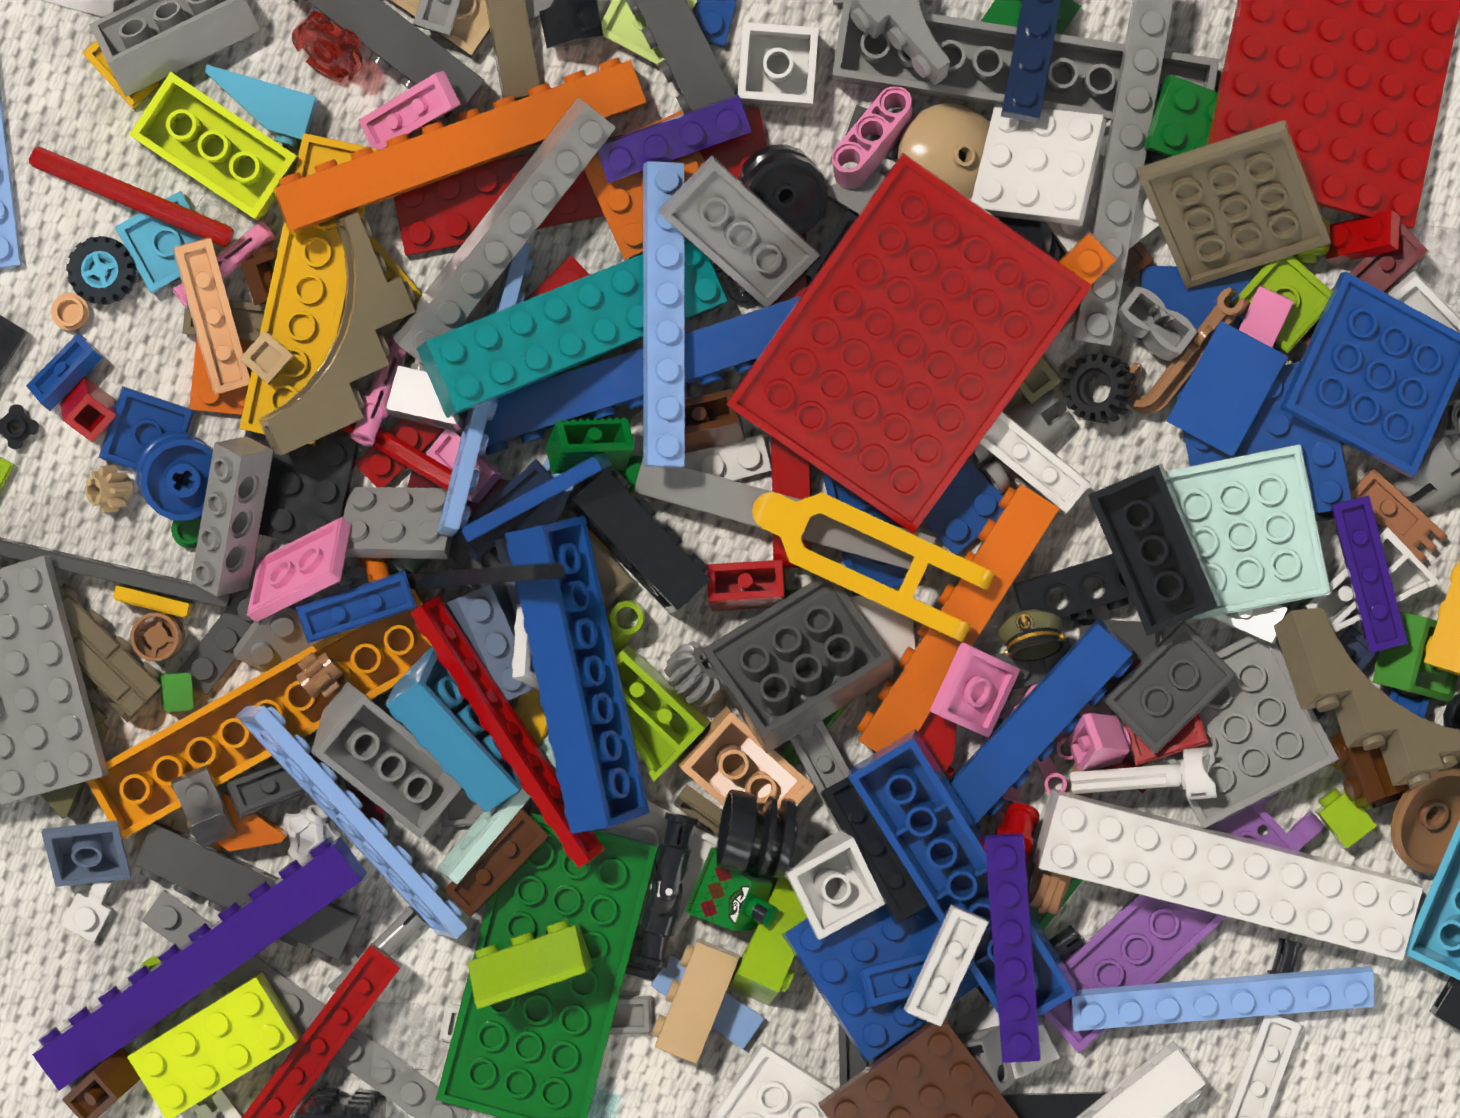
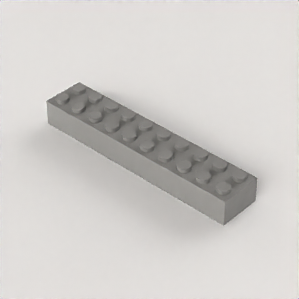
M844 0L832 81L883 89L891 86H900L909 93L994 106L995 103L1003 104L1017 27L922 12L933 38L950 60L947 77L937 85H934L928 77L923 78L916 72L911 63V58L903 49L898 50L891 44L887 37V31L876 39L866 30L861 31L854 24L850 15L852 1ZM1055 33L1042 108L1104 115L1106 120H1111L1125 44ZM1165 51L1154 112L1165 78L1168 75H1174L1214 91L1219 59Z

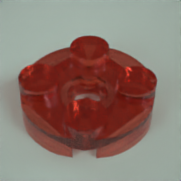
M311 12L308 17L302 19L292 32V42L296 50L299 52L303 48L310 56L305 62L316 72L330 80L341 82L345 77H348V81H350L363 66V58L358 49L361 45L359 37L349 29H340L328 21L320 12Z

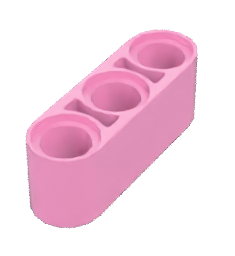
M891 86L883 90L832 153L834 177L841 187L855 189L863 185L901 139L906 126L914 116L912 98L906 89L900 86ZM892 107L904 108L898 113L888 111ZM872 134H877L881 136L878 140L868 141L865 139L867 136ZM855 162L858 164L855 168L845 169L842 167L845 163Z

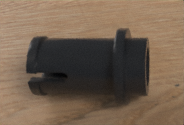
M1279 938L1272 970H1267L1268 974L1294 972L1303 944Z

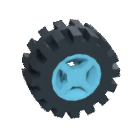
M99 236L87 238L86 241L80 242L75 246V251L71 252L68 257L70 260L69 264L66 265V271H68L69 276L67 277L68 282L76 294L88 302L107 305L122 300L126 294L130 293L133 284L136 282L137 267L127 248L121 242L113 238Z

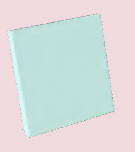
M1301 444L1165 471L1221 601L1219 607L1187 619L1185 622L1331 594Z

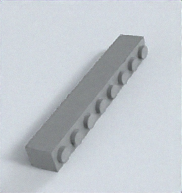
M578 97L414 305L416 312L407 315L391 334L395 342L422 363L416 348L426 340L459 328L616 127Z

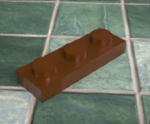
M521 809L458 884L452 881L444 891L470 917L473 916L551 834L528 811Z

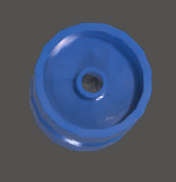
M168 431L153 437L141 449L135 462V482L140 494L159 515L171 520H192L202 516L213 451L199 437L185 431ZM176 472L179 474L184 473L183 477L179 480H174L173 475Z

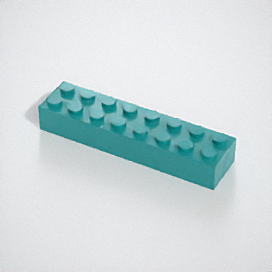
M684 237V322L717 309L727 302V298L709 257L689 239ZM643 254L426 340L416 348L446 419L642 340Z

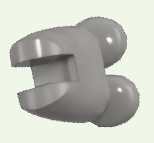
M1054 389L1045 393L1032 404L1029 400H1026L1005 412L1048 448L1075 421L1069 411L1054 418L1049 424L1041 416V413L1049 410L1052 405L1060 400ZM979 443L970 456L977 464H980L991 452ZM999 458L991 459L980 467L985 477L1000 494L1009 488L1011 483L1009 472L1011 468Z
M1459 417V420H1458L1459 431H1460V417ZM1444 437L1424 455L1416 476L1407 477L1402 475L1395 482V488L1403 496L1413 495L1411 502L1420 511L1432 508L1460 493V437L1455 443L1450 438Z

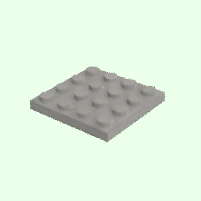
M1249 635L1216 652L1237 676L1199 712L1209 745L1203 747H1213L1215 762L1212 764L1207 775L1215 783L1217 798L1188 800L1203 829H1208L1334 764L1339 759L1313 710H1301L1284 657L1276 642L1273 645ZM1183 753L1165 759L1168 764L1181 765V760L1184 757ZM1180 785L1182 791L1184 792V794H1185V796H1186V798H1187L1186 790H1183L1182 785Z

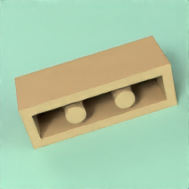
M697 938L694 946L687 944L679 963L680 966L685 967L680 981L673 979L665 998L666 1001L671 1002L666 1016L659 1014L651 1033L652 1036L657 1037L655 1048L692 1063H698L738 963L739 954Z

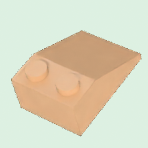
M728 705L720 711L676 760L680 769L722 806H724L728 791L732 789L755 793L758 811L761 812L766 799L769 796H775L779 810L784 798L794 799L797 806L814 787V784L776 749L766 754L744 720Z

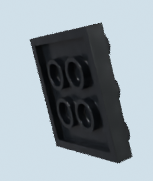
M250 431L245 432V436L270 448L264 434ZM328 434L317 439L315 445L306 444L284 455L273 454L259 535L293 542L343 517L359 443L351 438Z

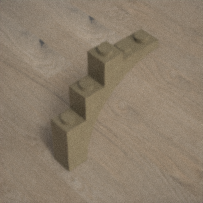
M358 212L347 213L335 219L344 248L347 274L345 307L337 336L324 362L309 382L284 405L258 419L269 446L273 449V454L284 455L363 419L364 417L360 410L364 407L363 400L355 387L351 388L349 383L390 365L386 357L390 354L388 345L381 334L377 335L375 330L416 312L412 304L415 302V296L407 281L403 282L401 277L385 278L384 274L387 273V267L384 259L379 252H374L369 240L372 238L371 228L364 217L360 218Z
M1323 607L1293 610L1273 626L1301 710L1317 708L1318 712H1325L1334 709L1347 748L1363 746L1364 750H1372L1380 747L1393 786L1409 784L1410 788L1425 786L1432 781L1431 777L1438 771L1451 768L1460 763V730L1444 727L1417 716L1394 702L1377 688L1351 660L1335 635Z

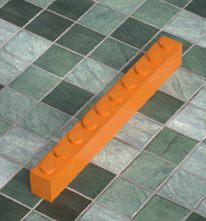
M619 57L608 60L598 65L600 71L586 76L584 70L563 77L564 84L551 88L549 83H545L529 89V96L515 101L512 95L492 103L494 109L480 114L478 108L457 115L459 122L444 126L443 121H439L423 127V134L409 139L407 134L399 135L387 140L386 144L388 147L373 152L372 147H366L351 153L352 160L338 165L336 159L315 166L316 173L302 178L300 172L279 179L280 186L274 188V195L289 234L542 144L578 97L607 120L643 107L647 102L631 60L621 63Z

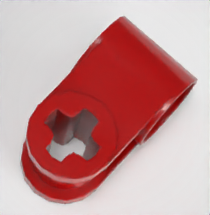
M1014 803L1007 807L1002 822L997 827L995 834L1024 833L1027 867L1034 844V837L1032 836L1038 825L1040 814L1037 809L1028 804Z

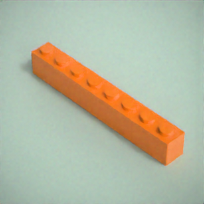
M1019 484L1016 490L1009 486L998 503V506L1003 509L996 521L989 518L977 537L983 541L975 554L969 550L964 559L995 573L988 589H983L959 578L955 586L948 583L937 602L942 604L940 611L971 625L963 643L973 646L1060 509L1022 484ZM921 624L917 631V634L922 636L915 649L909 646L906 648L896 664L902 670L895 681L891 679L885 681L876 696L881 700L876 711L872 713L867 710L856 727L861 732L858 741L878 752L914 729L918 732L930 713L932 704L961 641Z

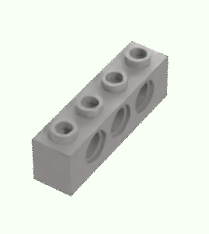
M247 436L214 443L191 583L217 597L249 589L273 449Z

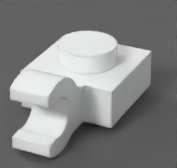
M114 881L93 883L89 895L82 891L77 892L61 926L93 943L96 942L113 907L103 902Z

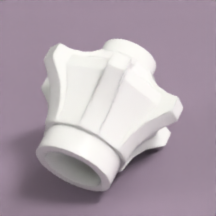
M310 805L307 809L301 808L300 813L297 814L286 813L283 819L289 834L290 845L288 854L293 859H297V861L302 863L311 857L308 851L325 838L331 843L341 836L332 827V820L318 805Z

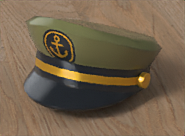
M1031 609L1013 614L1002 624L998 632L999 639L1007 647L1004 650L1006 657L1008 656L1015 661L1027 662L1041 660L1056 654L1064 646L1065 635L1062 633L1064 622L1059 616L1044 610Z

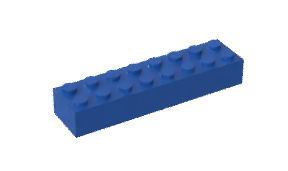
M585 515L505 533L507 553L511 559L512 566L542 563H561V565H564L565 578L515 582V589L520 599L524 618L523 626L528 636L532 654V667L536 672L540 691V703L544 709L548 727V740L553 750L557 768L556 776L560 783L565 805V817L569 823L570 832L578 833L609 828L650 813Z
M914 729L853 766L848 778L940 923L943 924L951 904L988 921L968 967L998 1013L985 838L919 733ZM1030 911L1037 1014L1039 1017L1075 996L1076 982Z

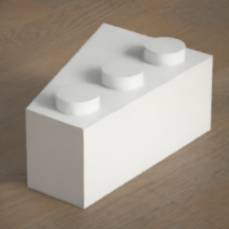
M1388 527L1378 530L1397 603L1440 583ZM1345 563L1328 578L1331 594L1308 598L1300 605L1302 609L1323 607L1334 632L1360 621Z

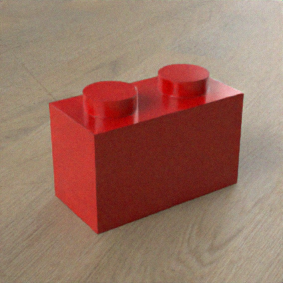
M782 560L707 564L709 569L707 576L711 579L707 583L708 602L711 611L770 608L786 598L785 569Z

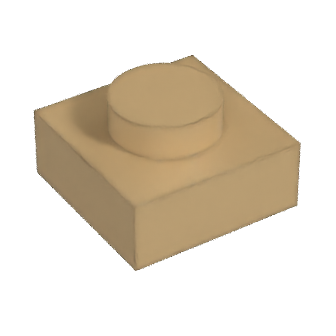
M264 331L239 359L270 385L294 356L268 332Z

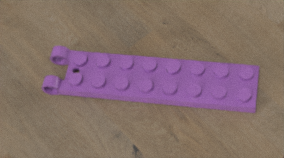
M1276 793L1209 829L1299 851L1322 830L1324 824L1310 811L1286 833L1263 808L1268 801L1278 794ZM1261 825H1266L1268 828V832L1264 836L1259 835L1257 831ZM1137 894L1063 963L1076 982V990L1155 984L1227 916ZM1070 999L1043 1014L1078 1053L1105 1030L1073 1031Z

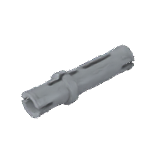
M410 906L373 942L375 946L389 956L426 923L421 917L417 916V913ZM364 952L360 956L355 954L350 959L352 964L328 985L332 992L338 989Z

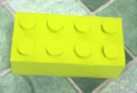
M172 72L169 73L129 133V136L258 222L264 218L276 200L274 188L280 186L279 179L293 174L298 160V156Z
M261 972L139 1047L127 1058L164 1117L174 1118L294 1044L302 1035L265 975Z

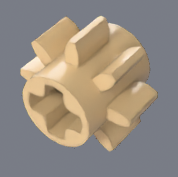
M117 465L100 466L99 471L91 472L92 476L86 481L85 493L88 501L93 506L100 505L101 513L118 512L119 507L127 506L126 501L130 500L132 496L133 486L130 477L125 472L117 473Z

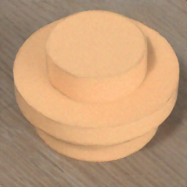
M75 293L60 295L54 301L51 308V315L55 324L68 331L78 330L83 327L90 313L86 300Z

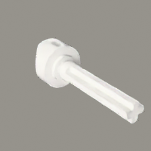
M1213 747L1183 749L1184 759L1181 760V765L1167 764L1071 772L1072 794L1176 787L1182 785L1183 790H1186L1188 800L1217 798L1215 783L1207 775L1212 764L1215 762Z

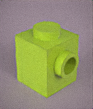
M1334 788L1318 800L1321 806L1315 810V813L1343 848L1348 849L1377 826L1367 814V811L1371 809L1370 805L1357 808L1355 801L1348 799L1344 789L1339 792L1337 788Z

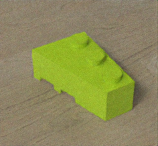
M628 644L616 656L636 751H639L649 769V775L653 782H655L711 721L692 703H687L681 694L677 695L675 687L669 685L668 681Z
M785 877L782 879L777 878L767 902L778 908L776 920L769 927H764L757 922L752 937L742 954L743 957L737 971L728 985V988L768 1006L780 990L786 993L795 974L794 971L789 969L795 954L782 934L807 918L789 880Z

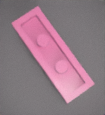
M443 70L431 75L358 121L371 147L381 150L388 147L386 144L387 140L403 134L409 136L461 104Z

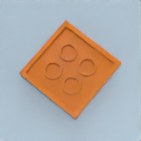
M681 110L650 125L681 115L683 111ZM700 150L668 161L670 163H684V183L705 163ZM596 153L584 170L623 259L626 261L643 253V171L608 183L598 153Z

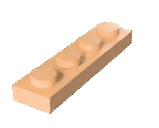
M208 237L172 247L213 394L216 395L249 385L250 377L247 366L239 359L243 355L211 238Z

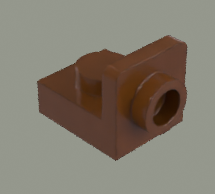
M273 245L252 251L253 258L241 262L254 305H262L267 302L274 270L271 264L275 263L278 250H274Z

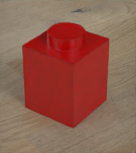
M85 376L60 403L62 421L90 442H93L116 416L113 397Z

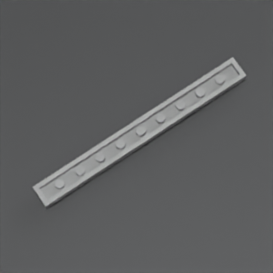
M1174 0L1132 1L1091 233L1116 257V261L1091 284V289L1078 305L1072 340L1106 346L1112 345L1141 184L1138 168L1144 166L1147 149L1143 147L1153 118Z
M167 890L162 891L142 919V922L171 943H176L179 948L191 941L187 935L206 922L209 927L214 925ZM254 955L221 978L236 988L263 972L302 1036L325 1006V1004L257 955ZM357 1027L333 1058L414 1118H463L469 1110L435 1100L439 1086Z

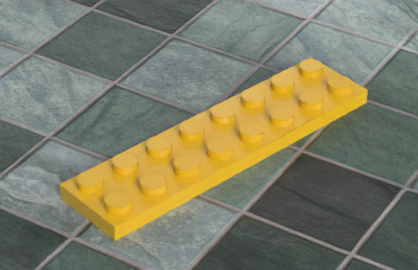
M303 133L295 173L300 172L303 178L316 173L314 167L324 162L336 159L338 165L352 160L351 153L367 146ZM366 207L354 212H358L360 218L364 217ZM336 218L293 234H289L284 221L260 335L264 331L268 332L294 358L270 385L254 371L251 372L239 427L241 430L264 434L258 419L284 405L309 382L324 362L337 336L345 307L347 274L344 248L335 222ZM316 440L308 444L315 445Z

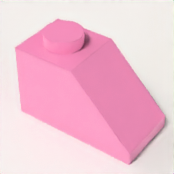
M1084 714L1067 739L1078 771H1091L1121 763L1131 747L1127 729L1124 726L1121 727L1118 717L1114 715Z

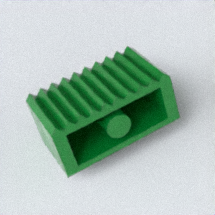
M610 417L607 420L604 418L600 420L594 418L592 421L588 418L586 421L580 418L578 422L575 419H572L571 422L567 419L564 422L558 419L545 448L552 474H562L601 453H606L612 464L605 469L609 472L614 470L625 471L630 454L634 450V442L628 419L625 417L621 420L617 417L614 420Z

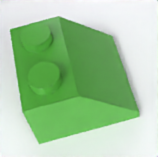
M1400 612L1407 644L1380 651L1375 663L1372 683L1449 702L1453 697L1458 675L1439 670L1424 663L1426 644L1429 638L1433 636L1438 621Z

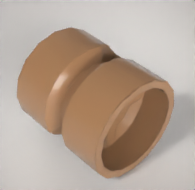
M163 612L148 613L141 616L134 623L130 632V642L133 650L141 658L148 661H163L175 657L182 650L186 641V631L182 622L176 616Z

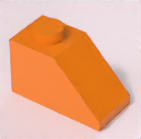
M225 792L221 798L237 833L214 842L209 846L219 852H222L223 849L231 852L281 843L287 839L289 834L260 812L239 819L228 792Z

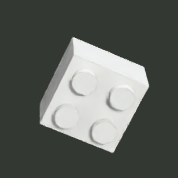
M743 22L738 95L741 103L812 109L819 28Z

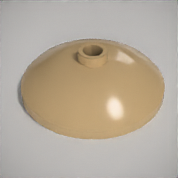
M942 103L929 107L918 113L906 126L899 143L898 159L902 153H905L972 200L990 122L976 110L962 104ZM959 150H962L965 153V162H962L959 159Z

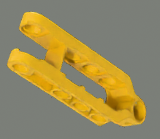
M768 492L759 496L753 504L752 514L756 524L781 537L789 562L961 642L964 641L971 626L970 624L913 598L928 563L986 590L995 574L984 567L824 493H819L796 502L781 494ZM822 513L914 556L899 591L804 548L801 536L810 517Z

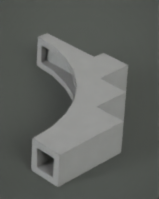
M852 0L850 15L854 24L861 31L866 30L874 39L887 31V37L891 44L898 50L903 49L911 58V63L916 72L923 78L928 77L934 85H937L947 77L950 60L933 38L922 15L919 0Z

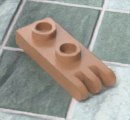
M1371 468L1351 490L1352 499L1364 496L1370 497L1376 524L1380 528L1388 527L1422 564L1427 560V557L1417 547L1421 544L1431 553L1438 548L1427 536L1432 533L1441 542L1448 537L1374 468Z

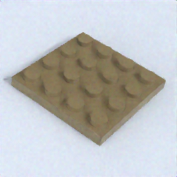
M1285 120L1138 168L1139 179L1186 289L1331 243L1328 228Z

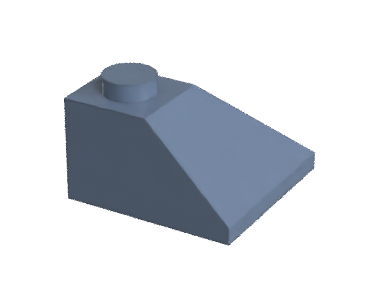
M118 820L42 829V837L55 887L131 879V871Z

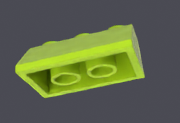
M567 919L546 926L548 934L534 938L532 932H528L511 938L512 946L498 950L497 945L493 944L476 950L477 958L467 963L477 1009L585 973L594 965L580 924L577 923L570 926Z

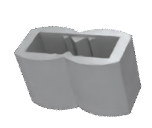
M1135 287L1118 307L1116 317L1118 327L1133 337L1142 338L1145 346L1154 355L1167 361H1173L1178 357L1197 333L1192 323L1178 312L1166 310L1165 305L1157 295L1142 287Z

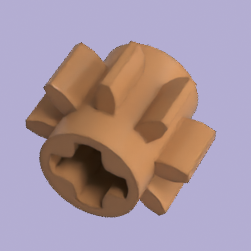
M311 652L298 663L303 671L296 678L313 698L320 693L327 698L341 687L337 679L344 673L326 652L319 657L314 652Z

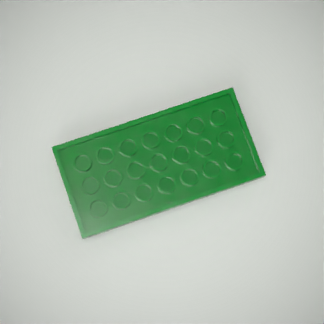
M528 811L551 836L488 900L475 951L493 944L497 945L498 950L512 946L511 938L528 932H532L534 938L548 934L546 926L568 919L570 926L577 923L580 924L594 966L585 973L477 1009L469 973L435 1100L500 1118H588L659 846L598 829L593 830L605 850L578 868L574 861L566 855L561 841L553 829L544 822L542 814Z

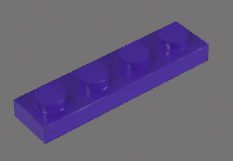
M737 94L605 141L597 153L609 183L643 171V164L647 161L668 162L752 131L740 97Z
M1364 496L1330 505L1368 653L1407 644L1370 497Z

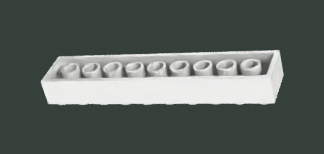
M1053 788L1032 860L1039 869L1400 961L1404 959L1423 888L1412 880L1209 828L1203 829L1201 826Z

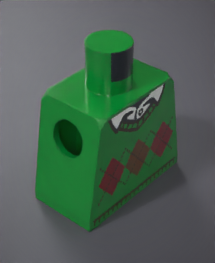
M711 847L685 912L734 931L753 930L757 922L764 927L772 925L778 915V908L766 901L772 888V881L765 874L763 876L757 875L755 865L750 861L743 872L718 869L716 865L717 847Z

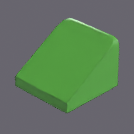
M187 672L161 673L160 684L162 687L160 692L162 709L165 712L192 710L194 703L191 674Z

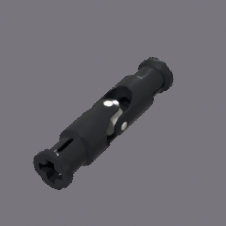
M669 812L665 813V819L668 820L663 843L659 844L655 861L658 876L651 883L641 930L644 931L641 950L640 954H636L634 960L642 964L664 968L668 966L669 961L665 959L670 937H673L682 900L683 887L680 882L688 870L692 850L689 849L693 826L698 824L697 818ZM655 896L661 897L666 901L675 900L672 908L666 913H656L654 908Z

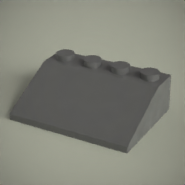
M823 577L817 578L702 649L744 722L766 754L894 676L891 655L842 586Z

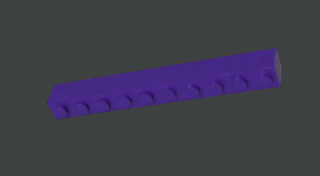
M341 836L331 843L325 838L308 851L311 855L310 858L301 864L295 859L278 872L281 878L271 885L266 880L260 883L248 893L251 899L243 905L239 906L236 901L218 914V917L221 919L211 927L206 922L187 935L191 940L181 948L176 943L157 956L160 962L149 969L146 964L127 977L131 983L121 990L116 985L111 987L97 998L100 1002L98 1006L90 1011L84 1006L67 1019L70 1025L65 1029L59 1031L57 1027H54L40 1037L38 1041L41 1046L32 1055L58 1091L360 883L367 872Z

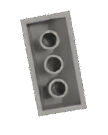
M137 0L89 24L125 97L145 90L149 85L167 77L170 72L177 74L184 68L202 59L210 58L218 51L236 42H242L252 34L261 31L247 0Z
M348 681L323 710L311 752L421 839L461 790V785L452 776L447 775L443 771L440 763L427 749L422 748L417 743L412 733Z

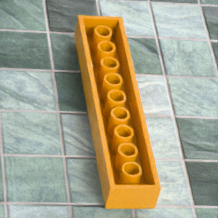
M411 589L416 606L419 607L424 604L425 601L418 589ZM416 608L324 638L108 760L106 766L109 775L87 781L109 821L118 820L124 840L182 807L172 787V779L207 765L216 787L270 758L272 755L236 717L246 706H265L267 709L270 706L273 707L285 719L286 724L283 727L292 737L297 734L303 739L318 730L323 710L347 681L370 700L392 689L405 673L432 647L428 639L419 632L416 621L410 614ZM311 652H314L317 657L326 652L344 673L337 679L341 687L327 698L322 693L313 698L296 678L303 671L298 663Z

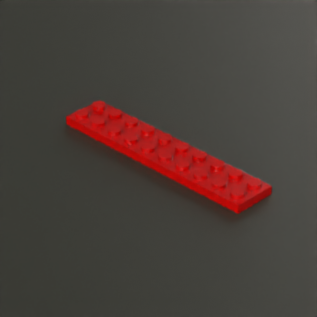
M759 107L744 110L752 132L700 150L704 161L706 162L713 156L738 178L747 159L755 151L767 146ZM622 135L609 137L606 141L617 138ZM534 153L495 160L393 197L405 256L462 245ZM584 169L536 230L604 216Z

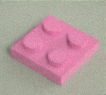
M961 642L930 712L989 738L1021 669Z

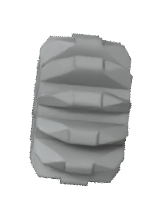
M692 641L689 644H684L681 648L678 647L670 655V658L666 661L667 667L664 669V672L670 678L668 684L677 690V695L681 694L689 704L694 702L697 706L702 707L705 704H710L713 700L716 701L724 693L725 688L702 651L707 645L700 646L697 642Z

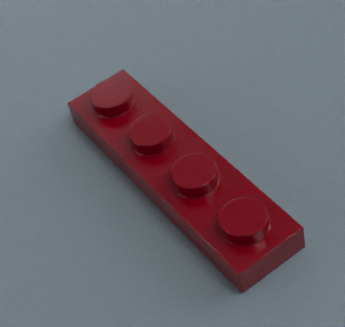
M1402 223L1399 226L1398 250L1366 257L1349 273L1386 293L1429 253V250ZM1320 318L1301 338L1307 346Z

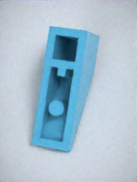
M206 66L205 73L270 133L276 134L274 141L296 147L297 141H302L303 133L310 134L319 99L316 96L214 66Z

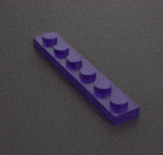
M1024 833L985 835L1002 1063L1040 1061L1041 1053Z

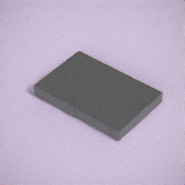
M1183 621L1134 667L1102 701L1154 754H1157L1237 674Z

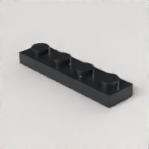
M847 777L824 789L821 792L822 798L841 831L854 837L885 902L884 905L895 925L929 908L930 905L850 779Z

